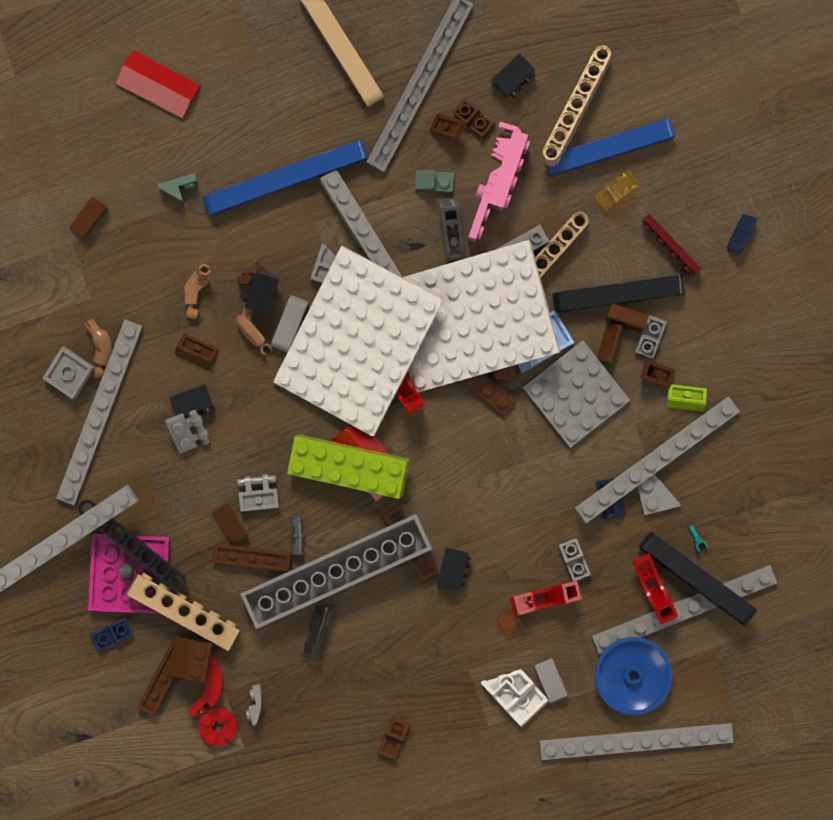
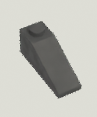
M458 197L440 199L439 206L447 261L466 259Z

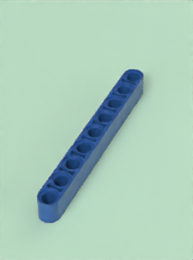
M363 140L355 141L208 194L203 197V201L208 215H216L327 175L334 170L338 171L363 162L369 157Z

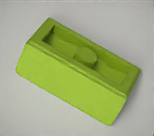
M671 384L670 388H668L666 407L704 412L707 389Z

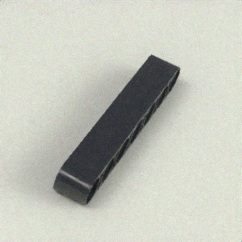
M683 275L552 293L555 313L686 294Z
M84 500L79 504L78 511L82 515L84 514L83 507L85 504H91L92 508L97 504L91 500ZM115 518L107 521L105 526L97 528L170 588L181 590L186 586L187 578L183 573ZM117 527L121 528L123 532L122 536L118 539L113 536V531ZM132 539L136 540L138 544L137 548L133 551L128 548V542ZM145 552H150L153 556L152 561L149 563L143 560ZM160 564H165L168 568L167 573L164 575L158 572ZM175 576H180L183 580L180 587H176L173 584Z
M650 531L638 546L644 553H649L651 558L740 624L747 626L756 614L757 609L653 532Z

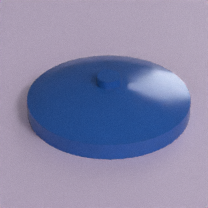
M626 637L611 643L601 653L595 667V684L600 696L611 708L624 714H643L658 707L667 697L672 684V668L664 651L655 643L640 637Z

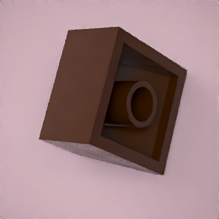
M175 636L168 675L205 683L207 681L213 643Z

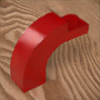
M406 374L396 395L408 415L420 410L425 406V403Z
M648 553L633 560L632 564L638 580L660 624L662 625L679 617L671 598L662 584L650 554Z
M577 580L510 597L514 616L582 599Z
M213 653L211 654L204 693L188 711L193 717L197 713L201 715L207 708L206 702L213 707L223 689L222 668Z

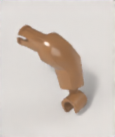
M206 264L200 265L198 271L191 275L184 286V304L188 305L186 316L191 319L197 318L198 309H194L193 305H197L199 292L209 282L208 275L211 270H209L210 267Z
M244 306L241 315L236 317V323L245 337L255 347H260V354L266 356L263 352V347H267L270 352L272 347L267 343H263L265 338L255 327L253 320H251L255 311L246 309Z
M91 319L87 321L90 326L87 323L84 325L85 329L92 335V342L95 346L93 362L97 364L90 376L100 378L104 374L102 365H107L112 352V346L108 332L101 330L96 321Z

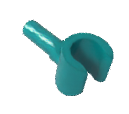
M693 525L688 527L694 537L695 548L701 552L698 545L704 543L707 549V543L700 539Z

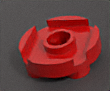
M213 707L201 716L198 726L199 733L207 744L214 746L225 745L235 736L237 720L229 710L223 707ZM215 721L223 724L220 732L213 729Z

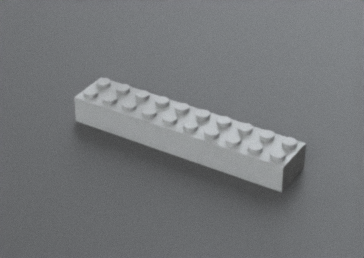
M417 513L247 590L240 595L257 629L430 551L433 547Z

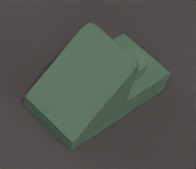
M416 170L415 190L453 193L454 173Z
M194 173L159 183L158 187L161 191L184 203L180 188L184 190L194 188V184L198 183V180Z

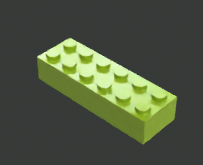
M299 434L294 437L287 474L400 499L403 497L410 459Z

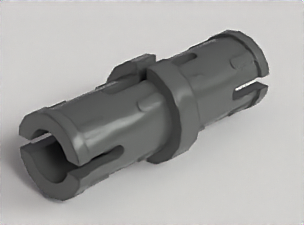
M291 516V534H289L292 542V555L304 554L303 537H305L302 528V516Z

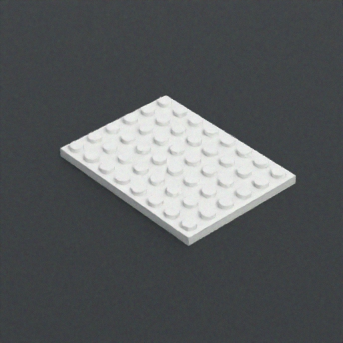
M530 240L403 277L405 280L444 300L432 323L435 333L423 340L408 370L411 382L418 393L560 353Z
M341 246L273 382L367 434L375 436L444 300L350 249Z

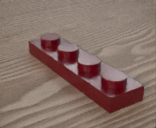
M650 214L643 218V227L649 233L653 232L657 236L656 240L662 247L667 246L672 258L676 261L679 259L684 264L682 268L689 275L692 273L695 276L702 269Z

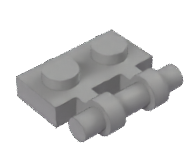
M196 410L190 411V418L187 419L182 413L165 420L179 454L196 448V440L198 439L202 441L203 445L210 442L208 431L203 427V420ZM195 426L197 431L191 432L190 427Z
M263 474L262 477L251 478V476H245L244 479H237L238 487L246 486V492H239L240 512L279 508L277 488L269 489V483H276V475L268 476V474ZM263 484V490L252 491V485Z

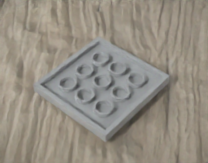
M581 341L523 387L569 448L630 401L584 341Z

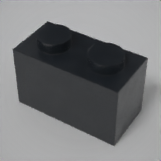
M519 53L492 78L491 82L506 98L510 95L514 97L520 92L521 89L519 87L524 82L528 84L534 79L535 69Z
M257 268L256 274L252 273L249 284H252L250 291L246 290L243 302H246L245 308L267 315L279 281V275Z
M206 384L169 397L175 416L183 413L186 419L190 418L189 413L192 410H196L197 413L200 412V415L211 412L210 408L214 407Z
M446 547L437 585L460 590V587L465 586L467 576L463 574L465 568L469 569L471 557H468V552Z

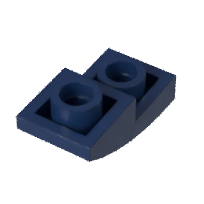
M125 617L89 636L97 652H100L134 634Z

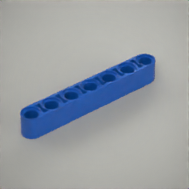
M671 119L657 121L565 150L557 165H547L550 176L675 138L676 135ZM552 154L547 157L554 158L556 154Z

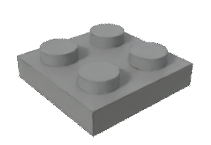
M62 346L42 379L71 399H76L95 367L65 346Z

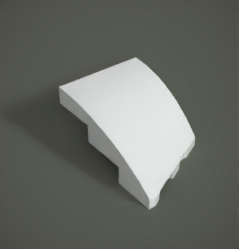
M521 669L481 682L484 688L521 727L549 702V699Z

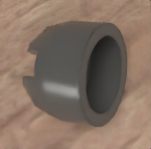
M126 563L117 566L123 580L132 576L133 568L130 564Z

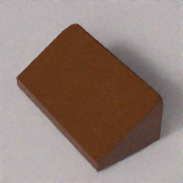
M92 196L70 228L86 238L108 207Z
M612 304L606 321L642 333L645 329L648 315Z
M611 323L606 325L597 356L599 361L613 362L622 325Z
M185 333L175 349V355L207 370L210 369L218 352V348Z
M229 503L212 512L232 545L248 536Z

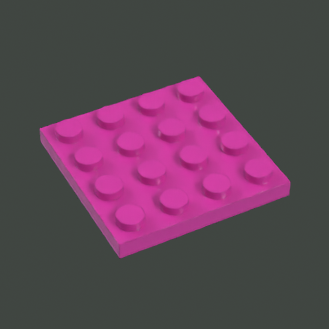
M92 534L88 611L161 614L126 595L137 574L140 576L143 573L153 578L152 582L157 585L160 582L165 583L105 534ZM113 535V536L118 539V538H120L122 535ZM137 536L168 561L170 537ZM132 539L128 542L130 550L133 551L137 548L136 540ZM145 552L143 560L146 563L152 561V554ZM127 563L132 566L133 574L130 578L123 580L117 566ZM160 564L158 566L159 574L164 575L167 573V566ZM150 586L145 589L146 597H153L155 595L154 587ZM167 596L162 599V605L165 607Z

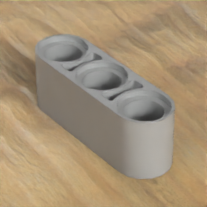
M293 295L290 296L272 340V347L288 353L297 335L309 301Z

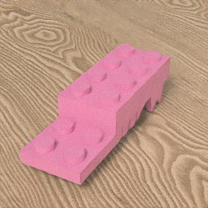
M503 122L499 124L498 130L507 132L512 136L511 139L496 138L498 140L495 143L497 148H493L492 151L495 153L491 155L502 161V165L490 173L486 186L479 185L476 197L481 198V202L468 241L475 243L476 239L480 240L484 230L481 224L482 221H487L490 208L502 212L503 207L506 209L511 199V195L508 194L509 190H514L518 178L514 176L515 172L520 173L524 161L521 155H526L530 143L527 140L528 135L521 133L517 126Z

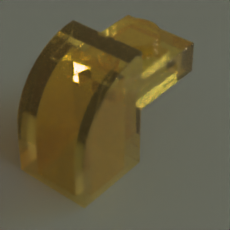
M629 169L610 182L594 197L602 208L607 211L640 186L641 183Z

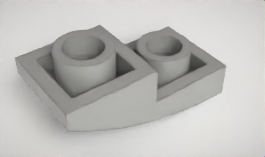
M649 315L635 352L653 359L667 321Z
M577 538L560 544L559 548L572 581L577 580L578 582L590 577L591 573Z
M552 658L535 665L537 674L551 704L569 696Z
M261 683L254 684L252 686L253 689L250 690L251 700L255 701L256 704L249 705V710H246L248 722L252 721V725L258 723L261 713Z

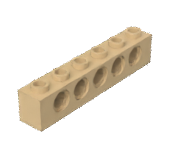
M145 573L142 576L136 575L126 595L229 651L239 633V630L236 629L237 624L228 619L226 623L219 619V614L211 610L209 613L202 610L204 606L195 601L192 604L185 601L186 596L179 592H176V594L169 592L170 587L161 582L159 585L153 583V578ZM150 586L154 587L155 595L153 597H146L145 589ZM165 596L172 598V604L168 607L162 605V599ZM183 605L189 608V613L186 616L179 614V608ZM198 615L205 616L206 621L203 625L196 624L195 620ZM221 624L222 632L215 635L212 631L213 626Z

